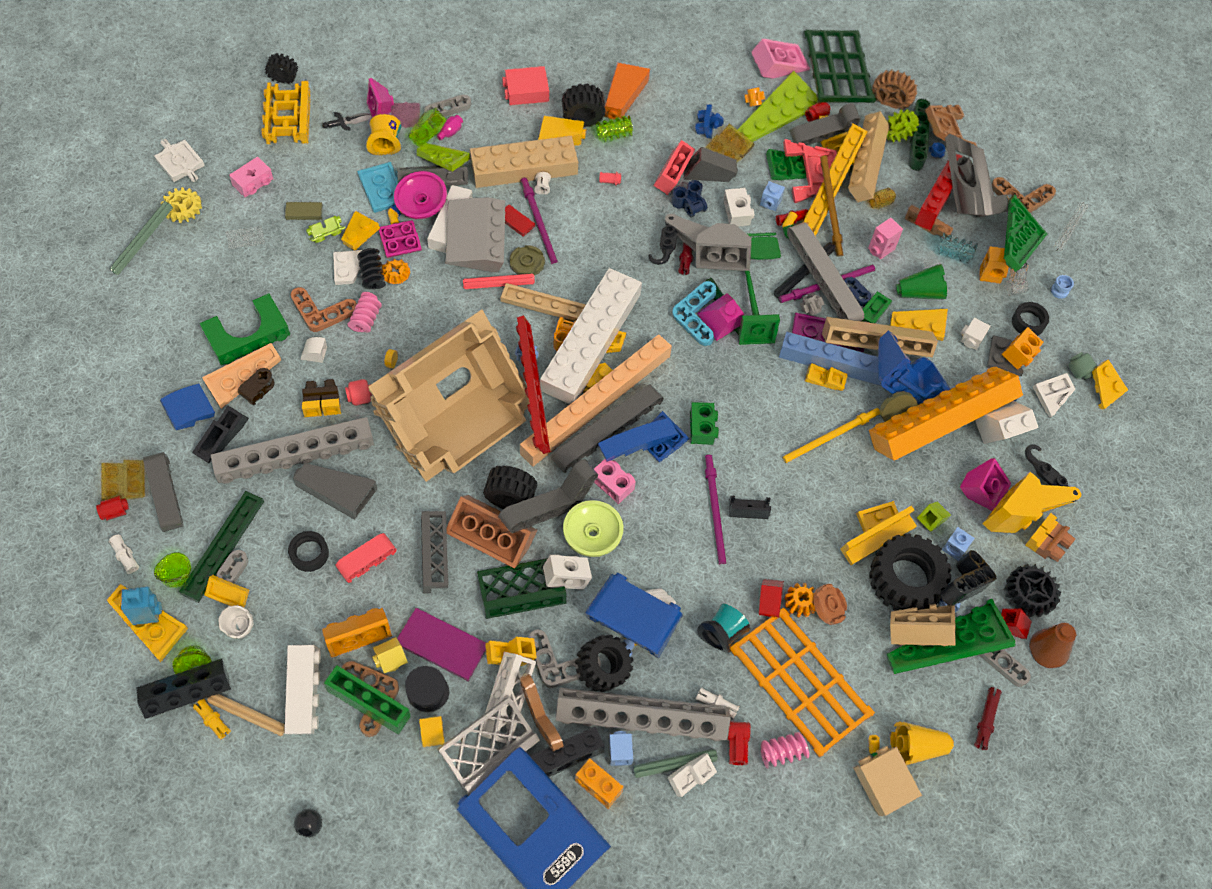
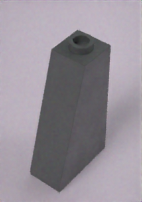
M307 463L296 470L293 478L296 487L354 520L377 491L376 481L373 479Z

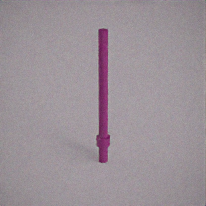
M524 177L521 179L524 188L523 194L528 199L551 264L557 263L558 260L534 198L535 193L533 188L530 187L528 179Z
M872 264L843 274L841 277L843 280L848 277L856 278L875 271V266ZM818 284L803 289L797 288L791 290L788 294L779 296L780 303L790 300L795 301L801 299L804 295L819 291L821 288Z
M709 454L705 456V478L708 479L718 563L726 564L715 479L717 478L716 468H714L713 457Z

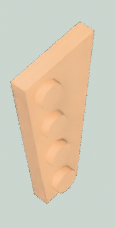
M272 343L202 377L220 409H222L239 395L238 388L240 385L247 381L258 369L267 368L270 370L281 361V358Z

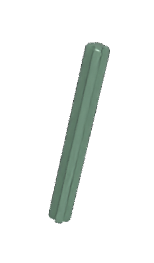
M164 201L112 264L110 267L112 273L119 275L173 209L170 203Z

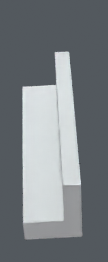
M504 652L486 712L508 696L511 697L521 712L525 696L519 678L530 674L532 677L536 661L517 654ZM521 662L528 663L526 672L521 675L519 671ZM519 683L520 691L514 696L513 687ZM509 704L501 709V718H511V715L507 716L506 713ZM488 718L485 720L482 730L493 732L495 719ZM499 720L497 733L500 732L502 726L506 725V734H508L510 722ZM517 723L513 725L512 735H514ZM481 734L483 737L492 739V735ZM496 736V741L506 744L507 737L504 739Z

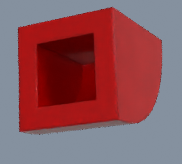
M1003 608L1001 615L1011 634L1021 639H1027L1032 623L1022 609Z

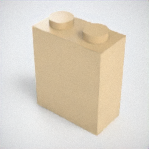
M888 746L878 749L876 751L877 755L872 758L869 755L858 761L859 765L853 768L878 816H886L922 796L897 747L889 748Z

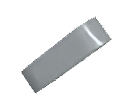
M242 550L233 551L217 572V577L224 579L222 576L228 575L230 572L231 578H226L225 580L235 583L248 564L246 553ZM240 556H241V558H242L243 561H242V562H239V561H238V562L236 563V565H235V560H234V559H235V558H240Z

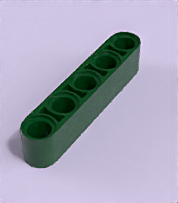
M918 99L913 109L914 114H916L919 120V126L916 127L917 131L912 132L913 136H910L909 167L915 171L923 169L928 156L930 122L925 110L931 105L926 99Z

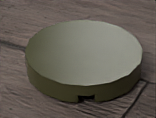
M531 245L516 248L509 258L511 269L518 275L534 274L535 276L545 266V258L542 251Z
M896 392L892 394L891 398L884 400L880 407V415L883 421L886 422L892 416L902 414L910 407L918 406V404L909 392Z

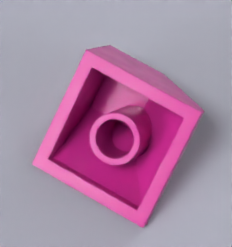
M369 78L367 106L372 118L381 114L389 115L391 107L394 105L393 96L389 94L386 87L373 78Z
M728 293L697 313L701 320L712 330L716 341L741 325L742 316H745L741 308Z
M991 458L969 471L960 488L968 499L993 511L1008 492L1012 483L996 459Z

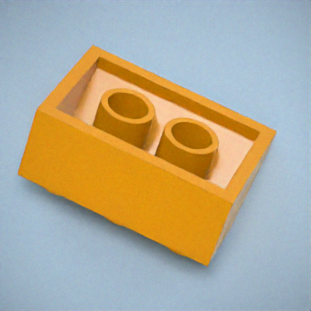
M383 608L370 609L366 614L350 616L346 621L340 623L333 622L322 629L331 658L392 637Z

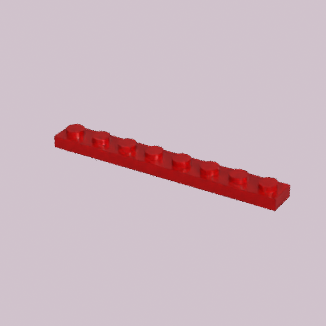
M522 315L517 317L518 325L516 330L520 336V341H518L519 348L522 351L520 359L525 370L523 378L527 383L525 392L530 403L527 407L532 417V420H530L531 429L534 431L532 441L535 448L546 454L551 451L532 327L526 317Z

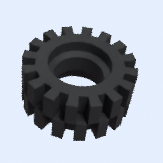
M278 53L269 56L265 67V73L268 74L267 77H272L271 80L273 82L276 80L277 83L282 82V84H285V82L287 84L293 83L298 71V66L294 59H289L288 55L285 57L282 53L280 56Z

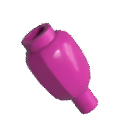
M459 115L449 117L441 125V132L436 137L440 141L445 137H452L461 129L463 119Z

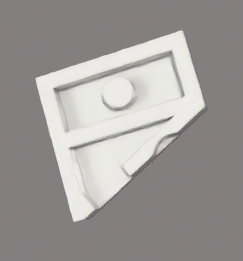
M362 250L333 252L335 285L354 284L357 274L360 272L357 255Z
M1067 373L1033 386L1049 418L1056 414L1057 410L1075 391V387Z

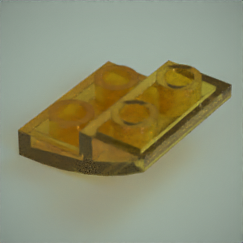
M729 123L719 136L716 134L706 148L736 159L738 162L755 144Z
M123 460V463H101V501L119 495L122 499L126 498V500L145 497L143 460Z

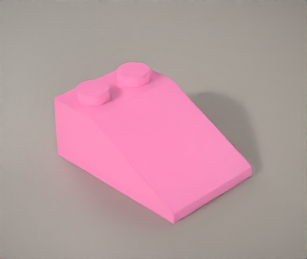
M762 38L751 52L763 77L777 78L790 75L793 71L799 73L810 70L797 44Z

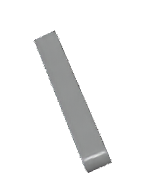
M803 222L788 228L787 234L791 243L840 319L862 321L864 319V312L809 225Z

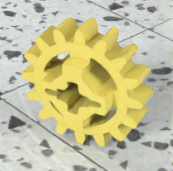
M184 187L181 188V191L175 188L174 193L169 191V196H163L164 201L170 203L173 207L166 216L167 219L171 218L172 222L179 220V223H182L183 220L189 222V218L195 219V214H200L199 209H202L200 196L197 195L196 191L192 192L191 188L185 191Z

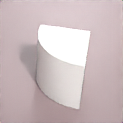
M312 337L307 339L301 360L323 363L327 350L325 338Z

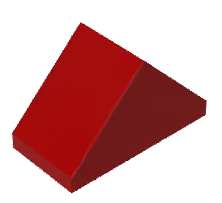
M763 580L759 615L779 618L784 581Z

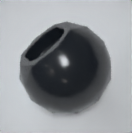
M311 808L302 810L294 819L295 831L303 837L315 836L322 828L323 819L321 814Z

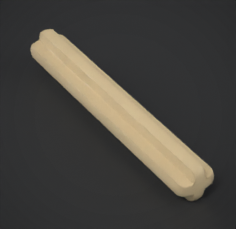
M217 694L207 699L210 704L279 736H283L285 733V724L227 697Z

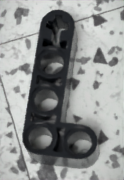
M970 550L956 563V567L962 576L954 579L940 592V595L946 604L954 606L984 591L997 579V576L979 553Z

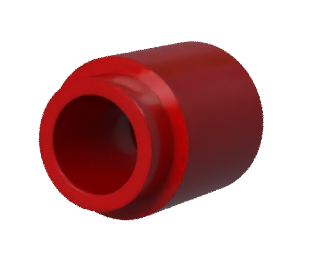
M818 102L808 107L805 111L806 119L811 122L818 120L820 116H829L830 105L827 102Z
M119 495L101 501L100 504L96 505V509L100 519L108 521L126 515L129 505L126 498L122 499Z

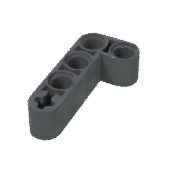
M849 103L841 107L837 114L798 125L789 132L793 143L798 144L801 142L807 146L848 132L852 123L858 126L860 117L855 104Z
M162 452L143 457L162 532L184 527L171 477L172 471L169 467L170 461L168 456Z

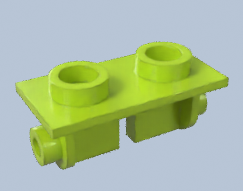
M334 215L323 220L326 226L324 228L321 222L308 226L306 232L308 236L312 235L309 240L318 243L325 240V236L330 234L335 236L342 233L341 230L345 229V226L339 224L342 222L340 216L336 217Z

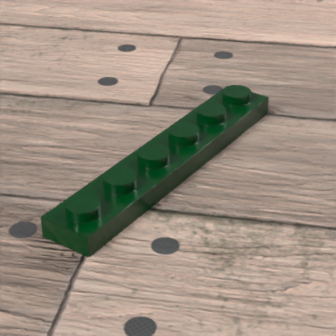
M247 491L244 492L180 589L179 593L182 596L197 603L200 602L205 594L209 577L212 575L217 576V572L263 505V498Z

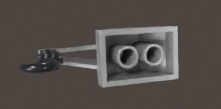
M668 214L665 216V227L662 229L660 249L663 257L661 259H654L651 254L648 255L651 263L656 265L665 264L676 248L678 236L696 252V268L750 271L752 238L735 224L716 223L711 227H706L675 214Z

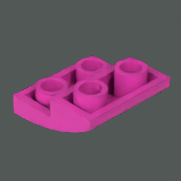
M413 220L380 227L379 234L386 258L422 251Z

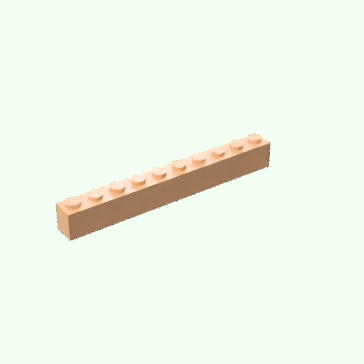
M658 334L548 421L546 425L550 451L555 450L670 357L672 345ZM533 433L520 444V455L532 467L551 453L543 454L538 448H535L532 441Z

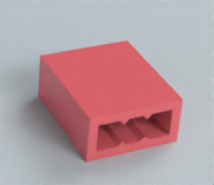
M545 66L505 70V77H502L503 87L507 88L504 89L505 100L509 99V105L549 102V87Z

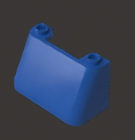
M889 330L879 339L878 380L884 389L892 394L902 391L909 392L916 399L918 405L922 404L926 399L938 396L942 391L950 390L947 382L931 360L922 357L910 364L911 360L904 354L897 343V337Z
M618 572L615 575L611 574L585 612L586 617L595 623L600 622V625L606 626L659 658L683 616L682 612H680L681 607L672 602L667 604L627 582V577Z

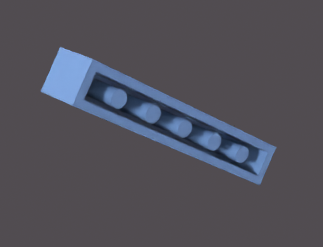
M786 332L779 358L808 366L813 363L827 370L833 367L847 373V377L881 386L878 380L877 356Z

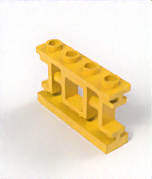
M301 81V86H299V83H295V90H279L278 84L272 86L271 82H267V89H264L266 102H263L265 115L262 116L263 125H265V128H262V138L266 139L267 144H270L271 141L277 143V136H293L294 142L301 140L302 144L309 143L311 91L308 81ZM301 93V105L299 106L297 99H300ZM273 94H275V99L278 100V101H274V105H273ZM279 110H294V116H278ZM299 119H300V129H299V132H298L297 126H290V125H299ZM272 120H273L274 126H282V127H272V133H271V124H272Z

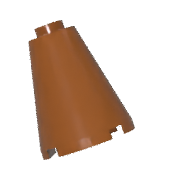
M1060 623L1037 631L1029 642V648L1034 660L1046 668H1058L1065 665L1071 655L1076 639V630L1068 623Z

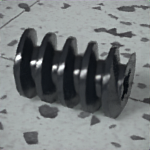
M375 248L364 249L357 255L362 286L366 289H381L386 285L383 281L385 278L382 275L381 256L378 255L380 251Z

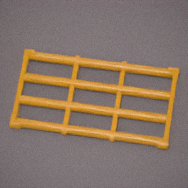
M785 608L780 609L779 618L784 621L806 648L797 654L771 624L778 618L771 617L732 645L730 650L759 682L758 685L766 690L786 714L788 721L791 720L820 758L861 723L873 716L875 712L869 705L867 706L845 681L842 673L839 674L819 651L816 643L806 636L790 617V613ZM763 629L769 633L790 658L782 666L757 638L756 635ZM747 641L753 644L775 670L769 676L765 677L740 648ZM807 652H810L833 678L827 685L824 686L801 659ZM793 663L818 691L810 698L807 697L785 671ZM777 675L780 676L802 702L795 710H792L769 682ZM836 683L864 714L856 722L828 691ZM821 695L848 726L841 734L835 730L813 704V701ZM805 707L833 739L826 746L823 747L797 716Z

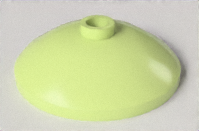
M595 500L585 501L575 505L567 513L563 523V533L566 542L574 551L588 557H599L612 552L619 545L623 536V521L619 513L609 504ZM590 532H595L596 535H595V536H591L589 533H590Z

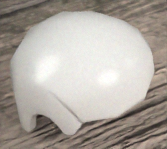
M238 605L228 606L221 612L218 618L220 630L228 637L234 639L247 636L254 625L252 614L247 609Z

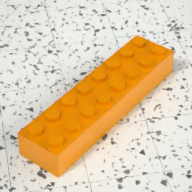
M991 367L986 372L975 375L970 380L959 383L950 390L942 391L934 398L926 399L918 406L910 407L902 414L892 416L886 422L876 424L874 428L869 430L873 447L877 452L895 461L1023 396L1019 376L998 367Z

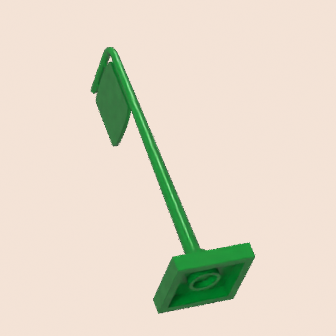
M775 232L747 233L752 238L751 259L767 260L781 258L778 238L770 237L776 236ZM745 271L752 315L742 316L738 336L739 345L775 344L780 316L779 314L759 315L750 271Z

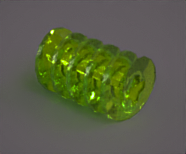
M624 115L621 119L616 117L615 121L613 119H609L608 122L603 120L602 124L596 122V132L599 140L602 138L604 142H607V137H609L613 141V136L615 135L617 139H620V134L626 138V132L632 136L633 125L630 116L626 117Z

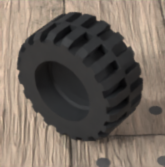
M910 533L904 534L902 537L896 535L891 540L888 539L884 542L871 563V570L869 572V578L872 579L871 587L872 589H877L875 595L878 599L881 597L884 599L883 604L888 607L890 604L894 607L893 611L915 607L918 610L928 609L929 605H937L941 600L940 592L951 582L952 575L950 572L952 569L951 564L946 563L948 561L947 555L945 553L942 554V548L939 545H933L932 540L929 538L925 540L922 539L921 535L917 534L912 537ZM902 560L917 564L922 568L927 577V585L922 587L906 585L896 576L893 564Z

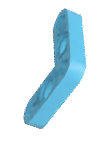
M710 281L702 283L673 308L674 319L703 346L711 345L714 335L712 330L695 313L716 295V286ZM711 288V293L708 291L705 293V289L709 290ZM693 298H697L700 301L697 305L689 303ZM678 311H684V316L682 314L678 315ZM692 321L698 323V326L694 329L688 327V324ZM702 334L705 336L708 335L709 339H702Z

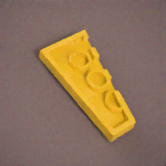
M120 584L107 599V602L161 663L187 631V626L164 611L159 615V622L132 625L121 610L122 589L128 588Z

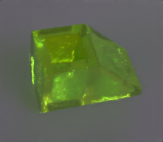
M437 108L426 111L410 131L408 137L420 147L441 130L447 119Z

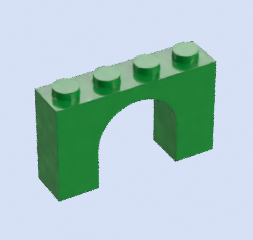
M270 293L252 300L255 311L261 320V325L254 334L248 337L238 338L229 335L222 326L218 316L199 323L221 366L224 364L228 365L234 362L235 359L244 357L270 343L284 341L290 336L288 325Z

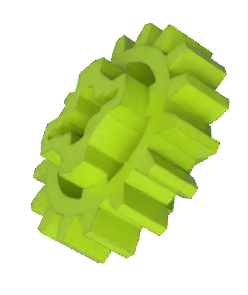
M907 109L905 112L900 110L899 113L894 112L893 116H888L889 120L886 121L889 124L886 139L894 143L896 140L901 142V139L907 140V136H913L912 132L917 131L916 127L919 126L916 114L913 111L909 112Z

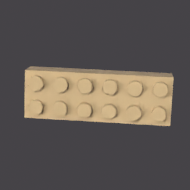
M572 136L470 148V162L476 188L518 183L524 177L528 181L536 180V174L539 172H547L551 178L578 175V159Z

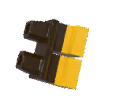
M334 379L325 380L324 387H317V382L315 381L306 382L305 389H302V411L304 418L322 416V411L324 416L341 414L340 395Z

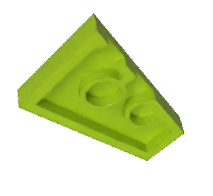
M425 143L417 148V156L451 172L470 160V153L429 143Z

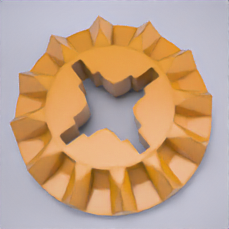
M394 258L393 261L387 260L386 264L382 265L384 280L390 284L403 283L410 276L408 263L403 262L402 259L396 260ZM392 267L395 268L396 270L398 269V270H399V274L396 273L395 271H392Z

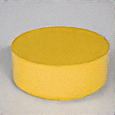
M389 349L386 352L384 364L386 368L394 369L398 360L397 350Z

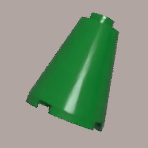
M942 264L934 265L900 279L899 284H896L897 295L901 294V298L946 299L947 283L944 280L943 275H945Z

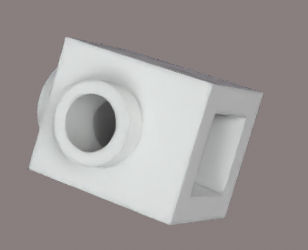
M974 317L969 326L965 325L961 332L963 337L960 342L964 343L968 348L977 350L986 336L990 325Z

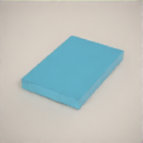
M391 162L357 171L374 213L390 209L395 205L394 191L398 184L397 175Z

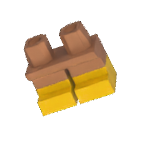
M1050 513L1025 546L1044 559L1049 556L1058 562L1065 554V551L1058 547L1057 544L1060 543L1068 549L1075 541V538L1067 532L1070 527L1059 524L1056 521L1057 517Z

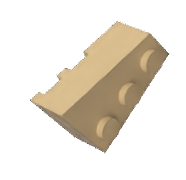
M936 604L929 605L928 609L918 610L915 607L892 611L890 620L891 644L955 646V605L937 607Z

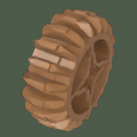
M893 69L890 71L885 70L875 78L872 91L875 94L876 101H880L881 104L904 110L906 107L909 108L916 98L917 85L914 83L915 80L910 78L911 75L906 76L905 72L900 73L899 69L896 72Z

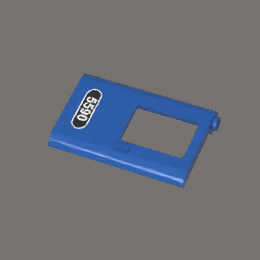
M519 747L510 754L469 796H463L457 803L459 805L457 811L525 889H569L612 847L522 747ZM507 771H511L549 813L548 818L520 846H517L479 802L480 798Z

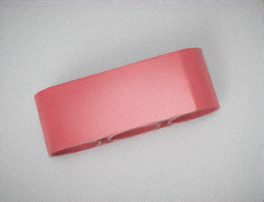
M382 533L341 558L336 563V568L346 582L350 583L356 576L360 577L368 572L370 567L377 566L385 561L389 555H394L397 549L386 534Z

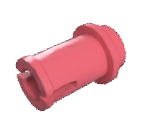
M600 172V183H612L617 186V184H621V174L618 172Z

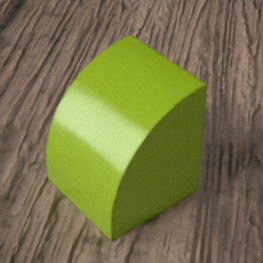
M937 501L929 504L917 519L931 532L944 523L951 514Z

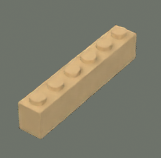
M881 111L870 113L864 119L862 129L868 132L856 154L848 187L857 202L873 199L889 129V124Z
M826 317L822 331L826 343L878 350L879 339L889 330L897 337V343L904 354L932 358L938 343L937 338L931 331Z

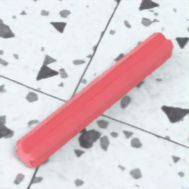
M534 274L463 279L464 289L503 287L506 283L515 286L534 284L535 278Z

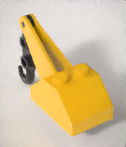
M1030 444L1027 446L1025 456L1035 468L1036 474L1049 485H1041L1040 480L1032 472H1029L1008 490L982 523L991 532L1016 533L1021 528L1025 530L1031 525L1032 520L1036 522L1043 515V512L1074 503L1081 498V492L1078 488L1069 487L1067 479L1049 463L1040 461L1031 453L1032 449L1042 450L1038 445Z

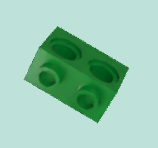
M691 403V444L714 445L715 438H718L719 428L715 427V422L718 421V410H715L714 403Z

